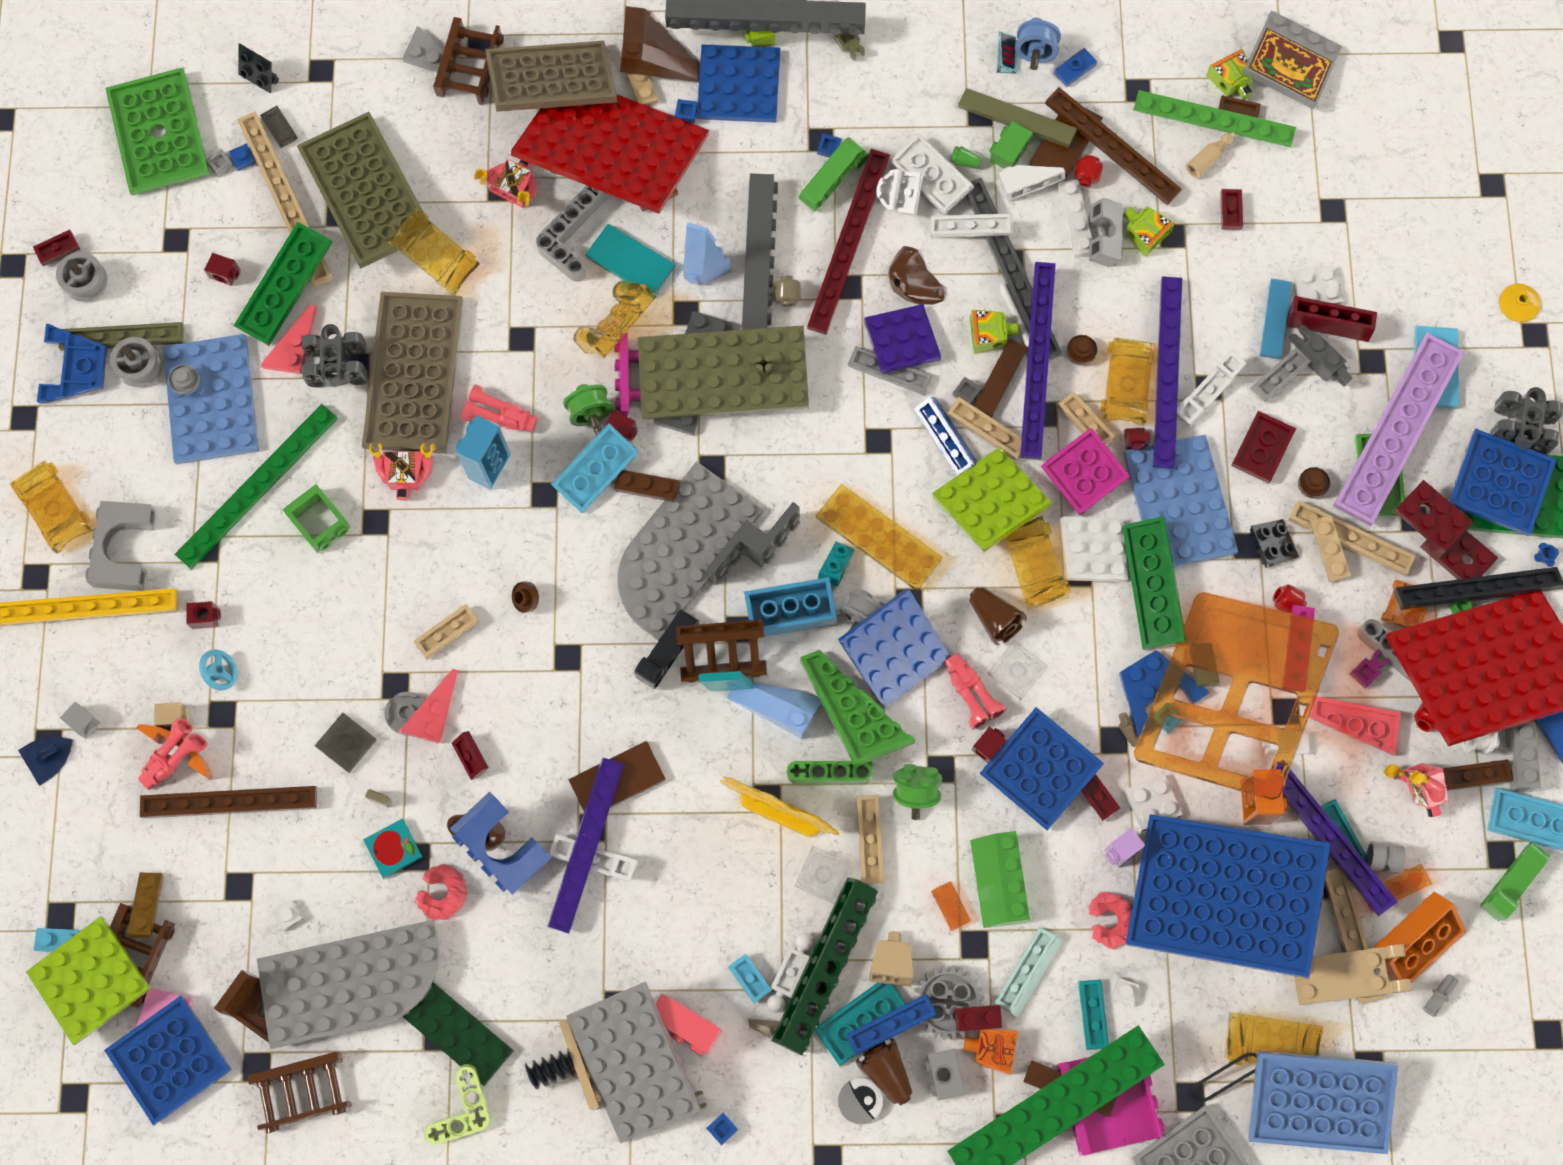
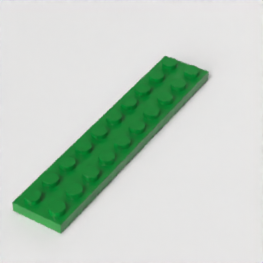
M1138 1025L953 1146L947 1152L956 1165H1013L1165 1064Z

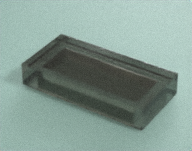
M278 106L260 115L280 148L298 139Z

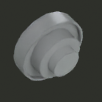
M184 364L172 369L168 377L171 389L178 395L183 396L194 393L201 381L200 375L195 368Z

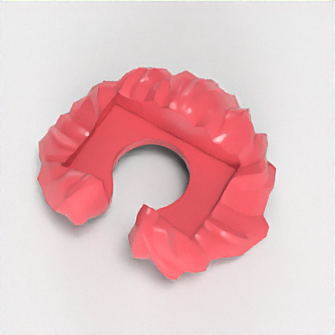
M447 864L431 867L424 873L422 879L428 884H445L448 893L444 899L435 900L428 892L424 890L418 891L415 898L418 909H421L430 920H449L450 917L455 916V913L463 907V903L468 895L466 892V880L463 879L464 875Z
M1099 893L1089 904V914L1098 917L1106 911H1111L1116 914L1118 923L1112 929L1105 928L1101 924L1094 925L1091 928L1093 931L1092 938L1107 948L1114 950L1118 946L1126 944L1133 904L1129 903L1128 899H1124L1121 894Z

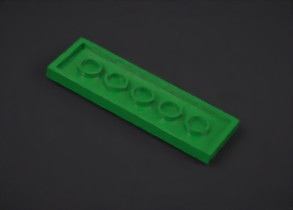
M297 222L233 326L270 346L333 241Z
M1162 516L1122 525L1143 650L1187 642L1166 518Z

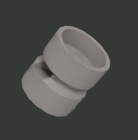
M1371 841L1367 849L1368 859H1366V863L1373 871H1382L1385 868L1388 873L1401 874L1405 863V848L1403 845L1390 844L1386 847L1385 843Z

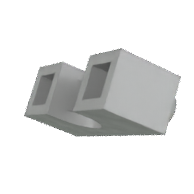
M1104 197L1091 204L1090 223L1098 226L1103 235L1090 241L1089 261L1107 267L1121 261L1123 204Z
M1528 722L1505 729L1506 748L1512 749L1513 766L1511 768L1513 781L1509 782L1510 791L1533 792L1541 788L1535 722Z

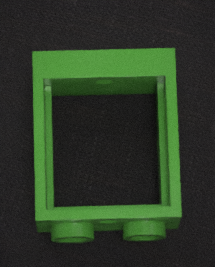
M317 484L282 509L316 552L327 549L334 539L344 536L350 528L348 522ZM320 500H323L338 521L313 540L297 518Z

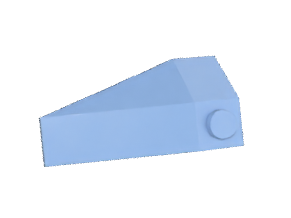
M687 223L684 279L692 284L700 283L704 285L729 273L731 269L730 259L722 255L723 249L715 245L716 239L708 228L692 223Z
M753 682V689L731 690L727 696V699L800 739H803L822 705L819 699L804 691Z

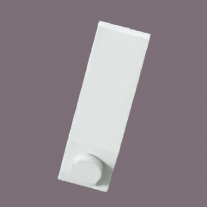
M1017 165L1004 168L1002 172H999V178L1009 202L1065 180V170L1060 167Z

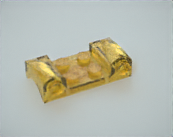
M413 210L388 243L431 276L449 294L456 295L463 282L480 263L475 260L476 256L473 253L463 250L428 220L429 217L423 211Z
M619 281L614 286L612 295L619 303L610 309L609 315L598 323L597 329L581 326L574 333V342L584 353L587 354L590 350L602 358L607 356L656 298L646 285L631 281Z
M1116 337L1113 338L1112 342H1108L1107 354H1110L1105 399H1102L1100 411L1103 412L1102 421L1124 420L1144 426L1147 419L1148 392L1155 343Z
M44 460L9 484L38 525L41 534L50 548L58 554L71 540L90 533L93 529L88 523L91 521L84 510L80 511L58 477L57 473L59 470L53 462L48 463Z
M1042 515L1027 522L1004 538L1028 611L1068 599L1069 593H1072L1068 580L1064 581L1049 537V534H1052L1049 522H1044Z
M1229 1012L1224 1058L1229 1059L1228 1063L1243 1054H1257V1050L1319 1056L1320 1041L1324 1027ZM1248 1056L1235 1063V1065L1242 1066L1243 1061L1256 1063L1257 1058Z

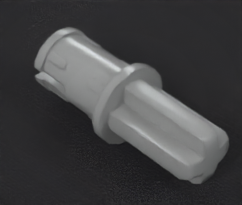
M1446 975L1436 990L1433 989V995L1422 1009L1430 1016L1435 1017L1445 1001H1449L1448 997L1459 983L1458 979L1453 975Z

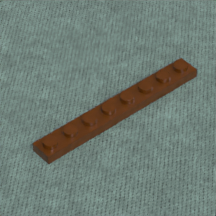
M1060 87L1046 100L1045 104L1068 124L1077 128L1080 134L1167 206L1181 192L1182 188Z
M316 786L140 795V818L317 809Z

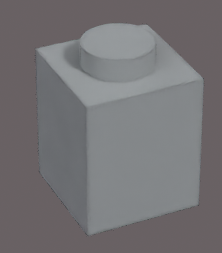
M74 702L60 717L83 738L92 735L100 723L77 702Z

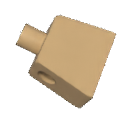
M891 931L888 933V941L879 940L868 981L911 987L913 979L911 946L908 943H901L902 934L900 932Z

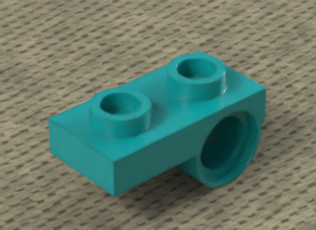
M835 541L819 571L818 579L829 577L830 584L838 587L854 555L855 549Z

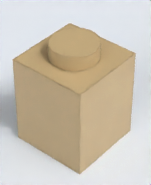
M181 702L161 703L154 706V725L156 727L171 729L173 722L177 718H183L187 721L190 719L189 709Z

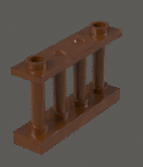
M454 17L433 87L436 96L444 97L446 90L448 91L449 89L476 94L478 104L483 105L484 98H487L489 94L488 84L490 76L487 60L483 69L456 64L455 59L460 54L486 59V52L462 47L460 42L465 37L491 42L489 49H495L503 45L504 34L501 33L500 26L498 25L495 26L493 34L468 30L464 27L461 18ZM459 72L480 76L479 85L474 86L453 82L450 80L451 73Z
M763 619L676 626L677 645H684L686 667H680L681 682L692 683L699 681V675L704 673L740 671L745 676L759 677L767 675L766 660H759L758 638H764ZM749 639L751 661L738 662L736 640ZM714 642H728L729 663L716 664ZM694 643H706L708 665L695 666Z
M120 903L110 928L123 946L149 955L144 968L136 966L149 985L165 946L175 933V923L164 920L162 926L154 923L153 932L158 934L153 947L125 937L124 933L130 922L132 907ZM147 993L129 1006L139 1008L140 1004L144 1003Z
M336 1051L247 1075L249 1085H256L260 1090L266 1123L257 1125V1129L265 1130V1133L268 1134L279 1131V1126L330 1112L333 1115L346 1112V1108L352 1107L351 1102H342L335 1068L337 1063L343 1062L341 1052ZM321 1067L326 1070L333 1105L323 1108L319 1107L313 1077L314 1069ZM301 1073V1076H304L311 1111L297 1114L291 1084L292 1075ZM279 1079V1082H282L288 1117L275 1120L269 1091L270 1081Z

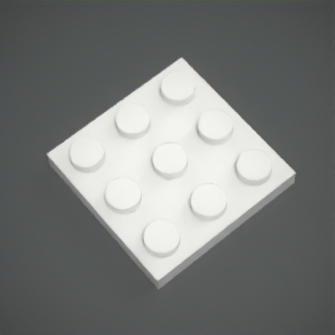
M1062 517L1060 519L1065 580L1126 582L1128 580L1126 547L1122 525H1124L1123 519Z

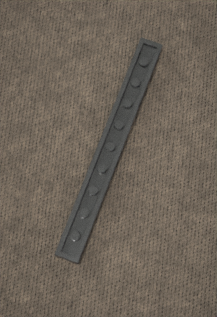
M982 177L970 181L974 188L966 197L974 215L998 214ZM984 236L1029 333L1033 288L1009 236ZM1052 330L1049 360L1062 355Z

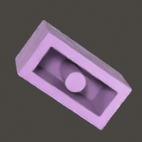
M1130 828L1107 846L1105 857L1112 865L1115 864L1117 867H1120L1146 845L1135 831Z

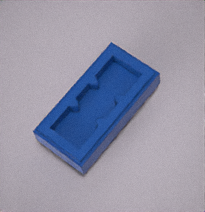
M1083 48L1054 69V74L1067 87L1096 66L1097 61Z

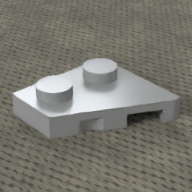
M417 26L403 56V61L437 73L444 50Z

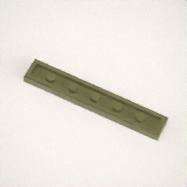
M968 88L965 89L958 103V108L1007 126L1014 121L1032 131L1034 136L1067 148L1070 147L1077 132V128Z
M183 322L62 329L104 345L107 348H114L120 341L129 337L143 338L150 342L152 346L184 343ZM59 344L58 348L60 351H64L65 345Z

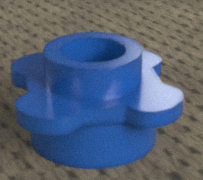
M1546 543L1539 544L1538 553L1534 555L1535 561L1543 562L1547 567H1552L1555 564L1554 560L1559 555V550Z

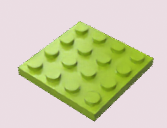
M996 448L976 462L975 466L963 471L932 493L933 498L983 553L1051 506L1050 499L1000 448Z
M101 916L26 971L73 1045L80 1043L151 990L105 918Z

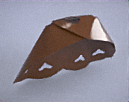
M903 246L895 255L888 271L893 291L904 300L919 305H934L944 300V288L927 270L918 250ZM896 278L900 280L899 287L894 282Z

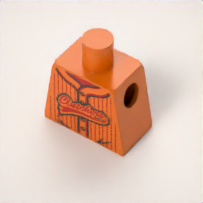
M980 1030L978 1039L965 1037L963 1050L975 1053L974 1063L1005 1075H1011L1018 1031Z

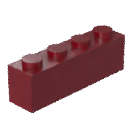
M1294 296L1289 307L1286 326L1300 328L1303 325L1314 332L1369 342L1375 331L1377 312Z

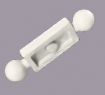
M801 933L797 936L796 950L791 947L788 949L771 986V989L776 991V994L770 996L767 1001V1007L771 1012L778 1013L782 1011L785 1006L784 996L791 998L810 958V956L804 953L813 946V938L808 933Z

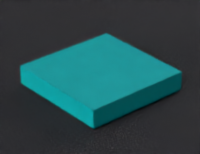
M740 671L704 673L699 675V683L710 691L753 689V681Z

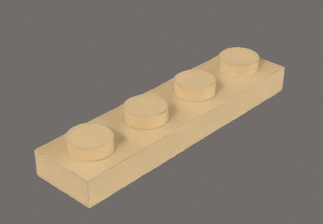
M957 398L947 412V416L994 447L1002 449L1014 460H1017L1020 456L1021 437L962 398Z
M879 795L857 796L861 881L867 885L884 884Z
M567 1019L561 1021L559 1024L589 1109L599 1108V1101H602L599 1091L593 1087L591 1082L593 1078L588 1067L585 1065L584 1057Z

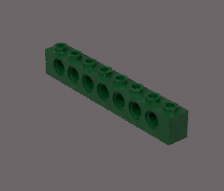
M847 877L773 1035L772 1042L801 1056L808 1049L810 1038L819 1025V1019L823 1010L828 1006L829 997L838 984V978L842 969L847 965L848 956L851 949L857 943V936L867 921L869 910L876 902L878 890L858 879ZM855 901H856V902H857V906H856V908H855V910H854L853 905H854V903H855ZM847 921L848 925L847 928L844 930V924ZM838 941V948L835 950V943ZM828 962V963H829V967H828V969L825 971V965H826V963ZM819 982V989L816 991L815 987ZM809 1003V1004H810V1008H809V1010L806 1012V1006H807V1004ZM800 1024V1030L796 1033V1028Z

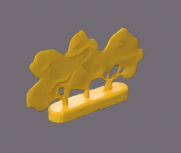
M723 776L725 780L720 779L721 784L741 794L740 803L746 810L806 837H815L820 831L839 835L837 829H834L818 816L786 803L772 794L750 788L746 784L730 777Z

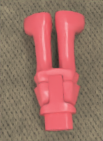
M477 384L471 389L469 401H466L462 413V420L470 422L478 415L498 424L500 427L520 430L521 432L524 430L533 432L538 417L530 415V411H525L519 405H513L510 401L505 402L486 394L483 391V387ZM475 403H482L491 406L493 408L501 410V412L499 414L490 411Z
M959 653L944 661L948 667L947 672L950 674L952 686L955 687L956 693H959L966 702L971 712L969 726L972 730L984 725L989 718L992 720L999 717L1007 710L1003 703L993 699L982 684L981 677L977 675V671L967 664V660H963ZM974 689L986 708L987 714L970 690Z
M177 718L173 722L171 733L164 744L158 750H155L153 755H150L146 766L142 768V774L138 777V780L146 789L151 790L154 785H159L161 781L170 777L171 773L176 771L182 759L190 752H201L207 747V742L202 736L194 733L190 734L193 728L187 720ZM185 738L181 745L178 747V749L174 752V754L172 756L169 755V752L175 747V745L181 739Z

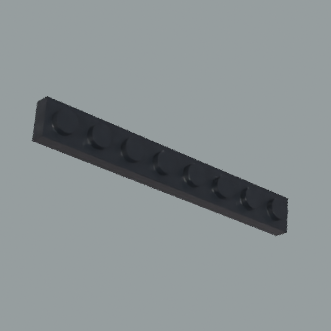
M1558 567L1396 587L1394 594L1400 610L1559 590L1563 588V579Z

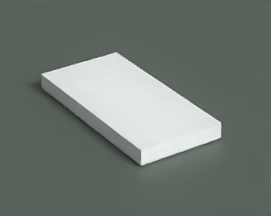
M919 133L889 160L896 169L901 171L922 173L921 193L944 215L974 188L973 184Z

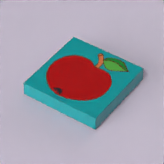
M403 818L363 839L383 879L423 858Z

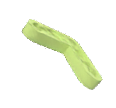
M464 1064L460 1066L456 1074V1081L466 1112L431 1122L425 1130V1139L430 1144H440L482 1131L488 1126L490 1114L478 1073L474 1066ZM464 1070H467L468 1073L473 1074L470 1076L471 1085L476 1083V1086H470L464 1090L463 1087H467L468 1084L466 1078H461ZM469 1092H477L480 1097L479 1101L470 1103L467 1100ZM480 1105L483 1108H479V1114L481 1117L485 1116L483 1124H479L478 1121L474 1122V1119H476L475 1109ZM455 1120H460L464 1124V1129L460 1132H455L451 1128V1123ZM444 1124H447L449 1135H446V1131L439 1133L438 1138L430 1135L432 1128H436L437 1131L443 1130Z

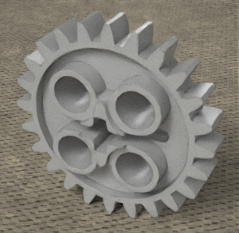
M942 966L941 973L934 968V976L926 973L927 981L925 982L921 979L918 981L922 988L914 989L919 996L912 997V1000L928 994L931 999L945 1001L947 997H950L951 1002L968 1003V1007L984 1006L979 1004V1001L984 1000L985 996H978L982 987L975 988L974 985L978 980L970 981L971 973L963 976V968L956 973L954 966H951L949 972L946 971L945 966ZM936 984L942 985L945 990L944 995L936 996L932 990L933 986ZM963 987L967 991L966 998H957L955 989ZM932 1003L934 1007L941 1009L942 1017L939 1019L932 1017L919 1025L920 1027L928 1026L926 1033L933 1029L935 1031V1038L940 1033L943 1035V1040H946L948 1034L951 1035L953 1040L956 1039V1033H959L962 1038L965 1037L964 1031H956V1021L952 1015L955 1008H963L962 1006L952 1005L950 1009H947L946 1004Z

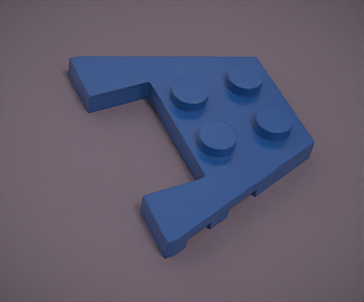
M46 324L44 342L46 344L65 345L60 385L39 384L37 402L44 404L102 389L108 348L51 324Z
M1157 650L1119 673L1138 738L1156 727L1144 710V707L1177 687L1181 688L1192 705L1209 694L1207 689L1197 687L1194 679Z

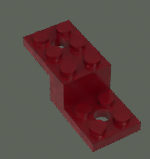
M1424 479L1394 510L1396 514L1427 539L1420 548L1456 579L1481 577L1498 559L1493 552L1466 530L1473 521ZM1420 505L1428 506L1430 514L1422 513ZM1469 555L1472 558V564L1464 563L1462 556Z

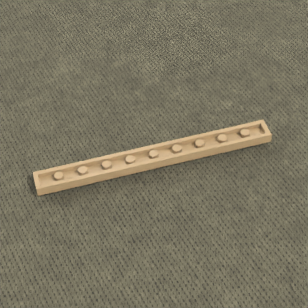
M256 111L237 119L289 233H291L297 222L310 228ZM324 258L311 277L315 288L334 280Z

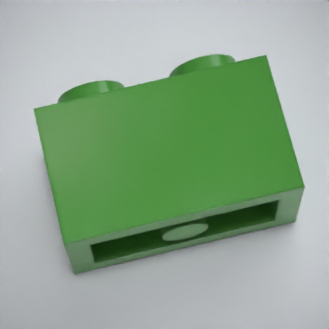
M1012 121L1008 127L1005 126L1000 133L1001 138L998 143L995 141L989 150L991 153L990 161L1003 169L1009 166L1014 167L1030 144L1033 132Z

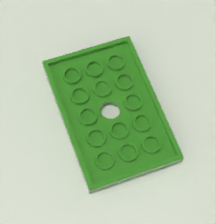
M183 67L105 88L131 195L210 175ZM156 126H162L166 130L165 134L160 138L151 136Z

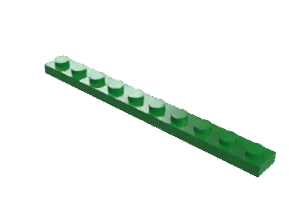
M321 403L174 555L192 570L338 420L337 416Z

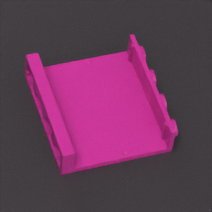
M1087 1058L1057 1064V1069L1063 1075ZM1150 1075L1117 1096L1110 1117L1094 1111L1072 1126L1079 1156L1163 1137L1162 1132L1165 1131L1162 1119L1157 1117L1156 1109H1158V1102L1156 1096L1151 1094L1150 1086H1152V1079Z

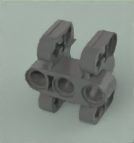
M327 324L322 328L320 336L308 334L302 337V349L307 356L320 357V363L302 366V378L309 387L320 388L324 387L326 383L330 387H337L347 383L353 385L367 383V371L361 362H345V354L351 357V355L367 352V343L361 333L347 332L343 337L336 325ZM336 334L335 338L328 339L330 335ZM336 354L334 358L329 359L330 356Z
M1539 387L1530 388L1523 397L1519 392L1505 391L1495 401L1494 412L1507 416L1508 419L1499 420L1491 429L1490 434L1513 442L1523 450L1531 448V450L1542 454H1549L1558 445L1560 433L1553 429H1545L1543 424H1555L1562 417L1563 403L1554 400L1546 401V394ZM1516 417V421L1510 420V418Z

